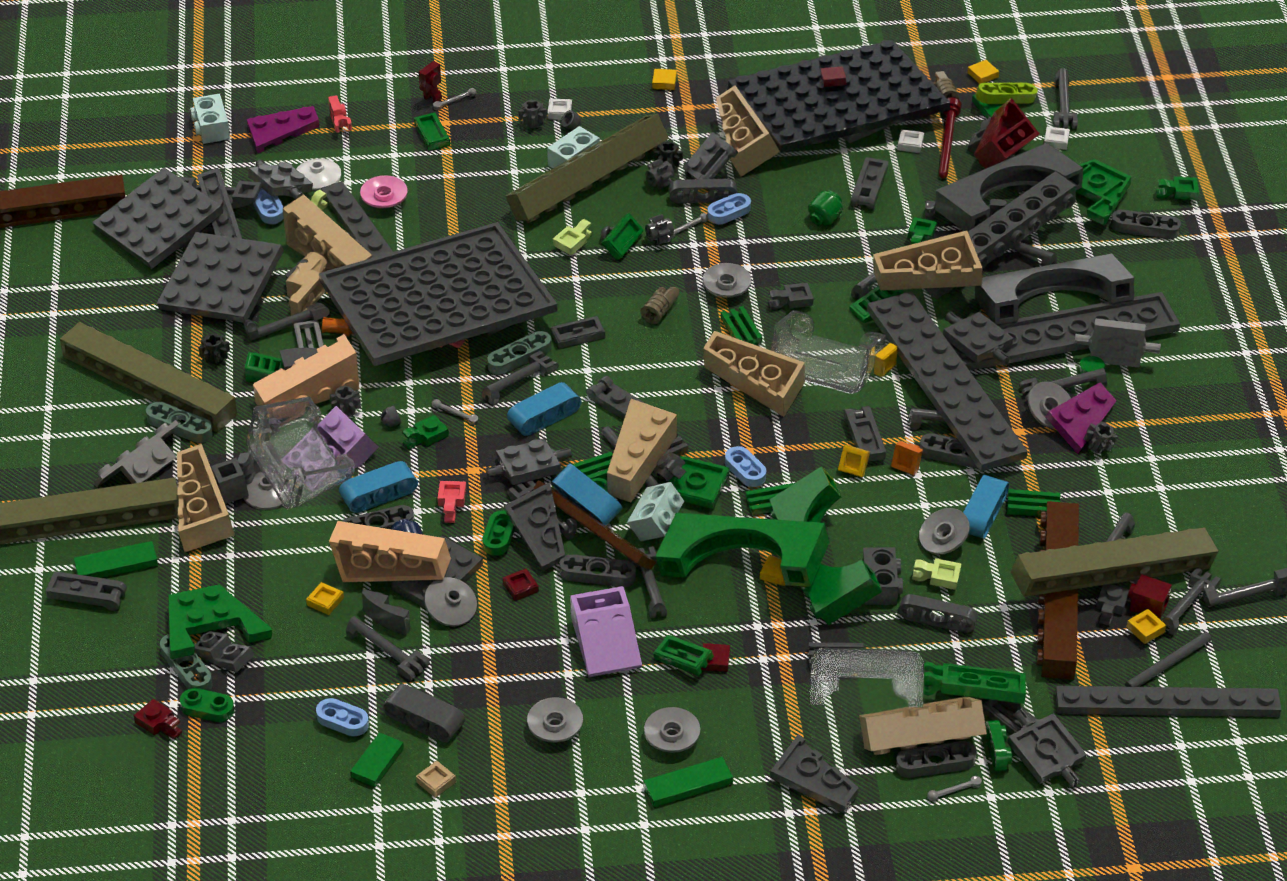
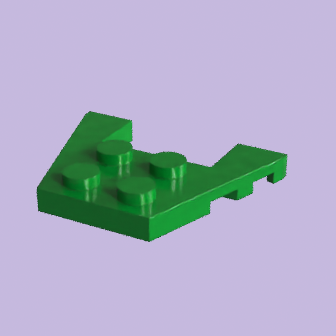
M1093 159L1079 164L1083 167L1082 188L1076 190V194L1087 197L1095 202L1094 205L1087 209V217L1104 225L1131 185V176Z
M220 584L168 596L170 659L195 654V645L189 635L239 625L248 643L272 638V628Z

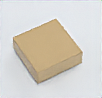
M435 761L416 776V783L436 798L456 783V776L438 761Z

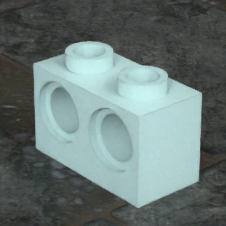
M220 94L193 98L194 107L190 108L192 121H196L194 122L196 135H201L203 144L230 139L228 119Z
M580 126L547 148L548 166L555 168L599 143L600 138Z
M671 482L647 487L627 523L640 541L664 537L684 500Z

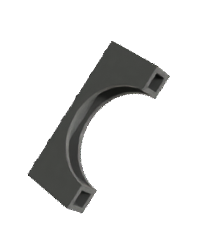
M1045 143L937 189L935 210L963 231H970L990 217V207L983 200L992 192L1014 185H1036L1055 171L1075 184L1076 190L1082 188L1083 167L1050 144Z
M1113 254L982 277V286H975V301L992 322L999 325L1019 321L1018 305L1031 296L1049 291L1076 290L1089 292L1105 298L1111 304L1133 300L1134 277Z

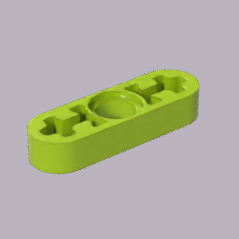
M981 83L978 86L975 97L980 102L986 104H1004L1010 98L1016 104H1029L1035 101L1038 89L1030 83Z

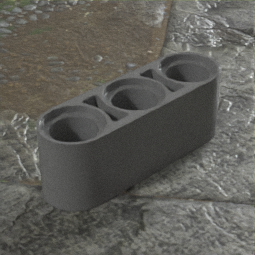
M399 684L382 705L383 711L391 719L442 742H449L465 722V716L455 706L406 684Z

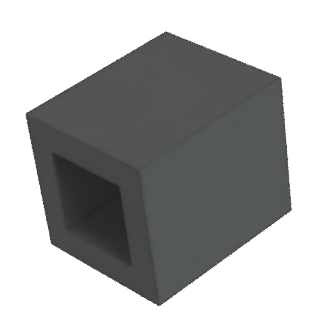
M236 458L211 466L225 504L249 496L244 474Z

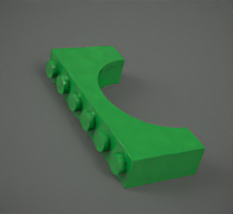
M821 466L769 499L773 507L771 515L775 520L820 523L827 510L842 497L834 479ZM863 560L843 567H830L820 564L812 586H801L806 597L812 602L809 607L813 615L817 619L821 617L828 625L883 592L874 571Z
M676 513L655 557L661 576L686 577L697 563L712 554L735 548H755L767 551L782 561L780 567L785 585L811 587L830 542L825 523Z

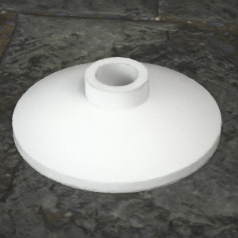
M328 159L308 160L300 164L296 169L313 183L312 190L314 191L338 183L341 179L340 167Z

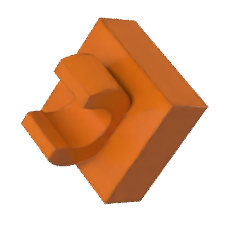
M897 442L891 467L915 475L919 469L923 449L913 443Z

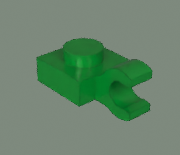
M1174 176L1173 181L1167 179L1158 180V187L1164 189H1156L1157 198H1167L1174 194V199L1198 200L1199 187L1197 178Z
M914 217L907 238L911 239L910 244L932 240L937 222Z
M433 415L413 424V428L409 427L403 430L402 434L407 438L403 441V444L408 449H412L422 442L429 446L448 437L449 429Z

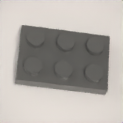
M445 538L451 560L444 577L456 578L465 583L483 566V558ZM435 580L392 581L391 587L396 593L425 608V592L428 586Z

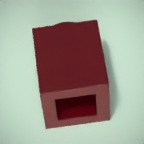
M1141 574L1137 584L1132 583L1127 598L1131 599L1130 611L1140 614L1149 609L1161 620L1169 604L1172 584Z

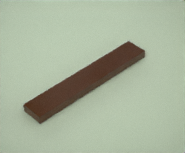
M538 480L534 489L545 485V483ZM551 487L554 504L636 564L648 570L653 568L656 563L653 559Z

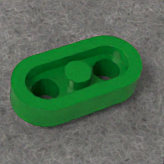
M504 510L494 512L488 520L482 537L483 550L487 554L501 555L508 550L515 526Z
M191 688L184 691L180 696L181 710L188 716L214 722H224L229 720L235 712L233 699L226 694Z
M999 720L987 721L986 740L994 771L1007 770L1008 764H1012V753L1010 747L1005 746L1007 741L1005 725H1000Z

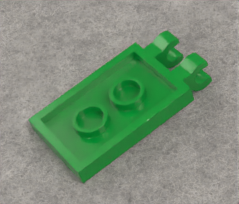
M932 662L924 663L923 670L931 672L923 673L922 684L932 686H922L921 694L929 696L941 690V693L1025 704L1026 673L943 663V666L935 665Z

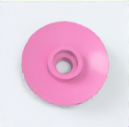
M393 176L371 178L362 185L360 190L362 200L369 206L376 208L396 206L405 200L408 193L406 184L401 179Z

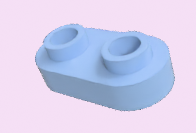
M261 188L256 201L253 202L261 220L268 224H276L282 221L284 218L283 205L278 196H271Z
M736 193L713 202L708 206V220L721 225L749 213L751 199L745 194Z
M736 446L726 451V467H729V470L743 484L749 487H757L766 481V467L748 449Z
M333 698L322 700L316 707L317 720L323 726L349 736H359L368 730V714L361 708Z

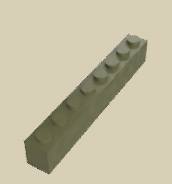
M658 114L644 116L507 194L505 197L516 221L526 220L527 223L532 222L540 217L539 213L543 211L549 212L557 208L558 202H566L575 197L574 193L577 191L583 192L592 188V183L596 180L600 182L611 176L610 172L625 169L628 167L627 163L629 161L635 162L644 158V153L648 150L650 152L657 150V146L668 140L669 137Z
M78 322L60 338L64 358L154 402H163L208 419L211 422L212 430L217 433L237 416L235 397L230 393L217 389L211 384L205 383L189 373H184L170 364L159 361L131 345H126L116 340L112 336L101 333L93 327Z
M176 477L0 503V544L179 518Z
M1204 527L1177 532H1164L1150 536L1143 535L1136 538L1118 539L1108 542H1095L1081 546L1074 545L1067 548L1048 549L1033 553L1026 552L1017 556L1011 574L1023 597L1138 580L1141 574L1148 577H1158L1191 572L1197 567L1202 570L1210 569L1219 551Z

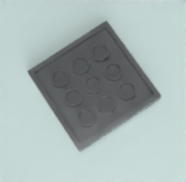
M164 167L92 223L97 231L152 269L191 239L195 232H200L223 214L224 211L221 205Z
M195 232L157 301L158 308L160 310L244 323L251 315L284 252L281 244Z

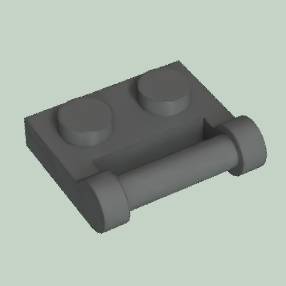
M712 132L683 168L696 179H714L731 157H735L739 152Z

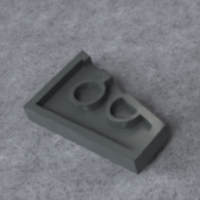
M549 482L504 505L506 514L542 571L560 563V560L565 556Z
M798 734L771 769L770 778L835 810L845 813L857 797L859 787L839 769L831 767L822 759L823 755L816 749L812 750L807 746L805 739Z

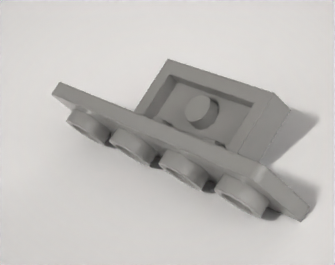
M175 420L170 425H167V423L162 424L154 431L156 435L150 439L147 436L135 445L136 449L130 453L126 450L116 459L117 463L113 466L105 465L97 472L98 478L94 485L98 488L120 471L124 473L132 484L146 482L164 469L177 457L163 440L175 431L179 423Z

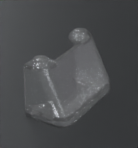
M794 310L775 324L771 351L805 362L806 382L850 394L859 392L865 386L875 365V355L884 348L886 335L868 332L861 337L859 346L856 347L813 335L814 322L812 318L805 313Z
M311 397L255 406L247 435V444L252 456L286 509L299 507L351 479L355 471L353 460L346 454L338 455L336 458L318 431L317 427L321 420V411Z
M825 647L818 649L812 655L808 692L810 704L824 705L827 696L832 694L833 691H839V677L892 679V690L899 698L907 699L909 707L923 708L924 661L916 651Z

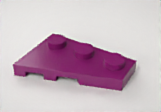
M314 106L249 118L247 119V126L258 154L263 152L264 147L270 144L277 146L283 143L282 139L286 137H297L318 128L319 119Z
M1100 382L1048 411L1045 418L1078 454L1087 442L1083 438L1090 424L1092 423L1096 426L1100 421L1102 422L1117 400Z

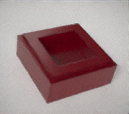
M843 66L820 68V76L824 87L846 85V75Z
M527 568L502 577L503 585L514 601L539 592L538 584Z
M703 643L704 648L712 650L714 657L712 660H707L708 665L706 668L701 667V670L728 672L730 645Z

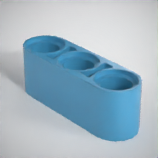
M561 382L512 406L507 413V419L522 435L528 436L572 415L580 408L582 401L566 383Z
M398 461L344 481L339 487V493L350 511L358 513L412 493L416 490L418 481L408 465L403 461Z
M568 464L551 482L559 493L605 526L623 509L621 504L612 495L572 464Z
M987 475L982 476L963 512L969 520L970 535L982 539L986 538L1006 499L1009 482Z

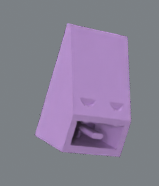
M335 406L286 456L283 462L314 491L361 466L376 451L378 446Z
M624 587L571 595V619L588 676L592 677L642 668L631 610Z

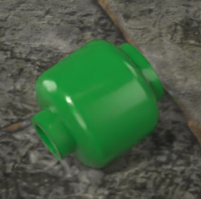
M833 191L819 192L808 205L810 219L816 225L830 226L843 211L842 199Z

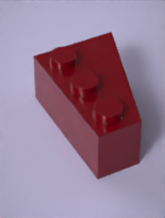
M1010 98L994 112L974 155L980 165L987 169L1009 159L1040 133L1014 100Z

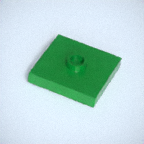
M680 456L686 462L681 467L686 473L680 480L673 476L669 482L673 484L684 502L713 509L729 476L730 468Z

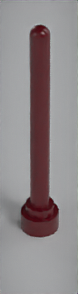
M953 97L947 98L950 101V110L943 112L946 116L939 167V177L941 179H945L948 176L955 118L960 114L962 106L960 100Z

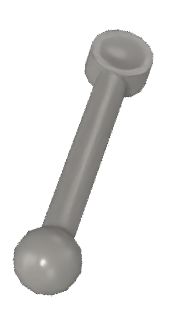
M470 88L468 92L448 100L436 101L433 103L434 110H441L442 106L468 96L474 97L476 90Z
M702 213L699 218L674 229V235L669 236L670 239L674 238L675 234L701 221H708V215Z
M438 399L433 400L431 403L434 409L441 408L468 420L470 425L478 424L477 415H467L442 404Z
M973 776L968 782L937 792L931 790L928 792L927 797L930 801H936L940 796L971 786L979 788L982 779L978 776Z

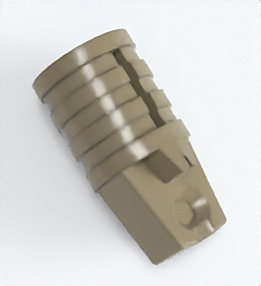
M944 71L935 72L936 78L933 84L946 98L953 97L959 99V94L953 81L947 77Z

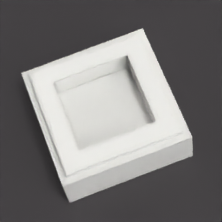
M549 99L548 119L562 120L564 113L572 110L571 99Z
M1047 127L1044 144L1048 143L1055 149L1067 150L1070 129Z
M901 130L897 150L920 153L924 133Z

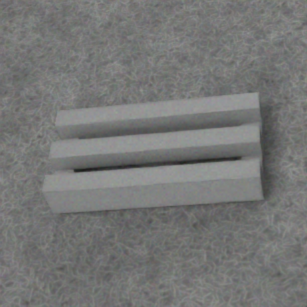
M318 320L294 323L298 348H304L300 332L302 328L305 331L308 348H314L309 327H314L318 348L323 346Z

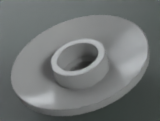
M720 263L705 271L703 285L713 295L736 297L749 289L751 275L740 265Z
M1040 382L1030 390L1028 406L1030 412L1039 423L1048 428L1055 429L1045 416L1048 411L1068 401L1071 397L1061 386L1055 383Z
M260 472L255 474L250 484H246L249 496L243 499L249 506L256 509H277L291 500L294 494V485L292 480L281 472Z
M955 508L938 510L931 514L922 524L919 532L920 542L924 549L932 554L952 552L966 540L970 529L969 520L962 511Z
M444 577L443 580L433 581L428 586L424 595V604L429 615L438 623L446 626L455 627L466 624L472 619L477 609V600L473 590L466 583L456 578ZM449 595L455 597L457 600L451 599Z
M552 697L537 702L530 709L527 716V724L535 737L546 742H563L571 739L581 730L583 714L574 702L565 698Z
M667 707L655 711L647 718L644 725V734L649 744L660 751L670 753L681 752L689 749L697 742L700 736V724L697 718L689 711L677 707Z

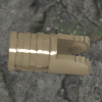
M659 287L641 308L640 312L643 319L648 323L657 324L675 300H677L680 293L679 289L670 287L666 290L664 287Z

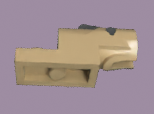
M309 252L295 267L286 273L287 296L290 297L289 307L291 316L307 310V306L315 304L325 293V289L319 281V273L328 270L325 267L328 262L319 253Z

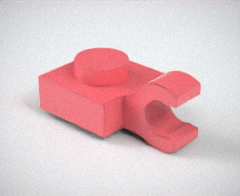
M337 95L328 97L330 117L335 132L340 133L339 128L344 126L348 127V130L351 131L352 122L346 116L345 105L340 104Z
M440 481L438 506H444V523H455L456 507H464L466 482Z

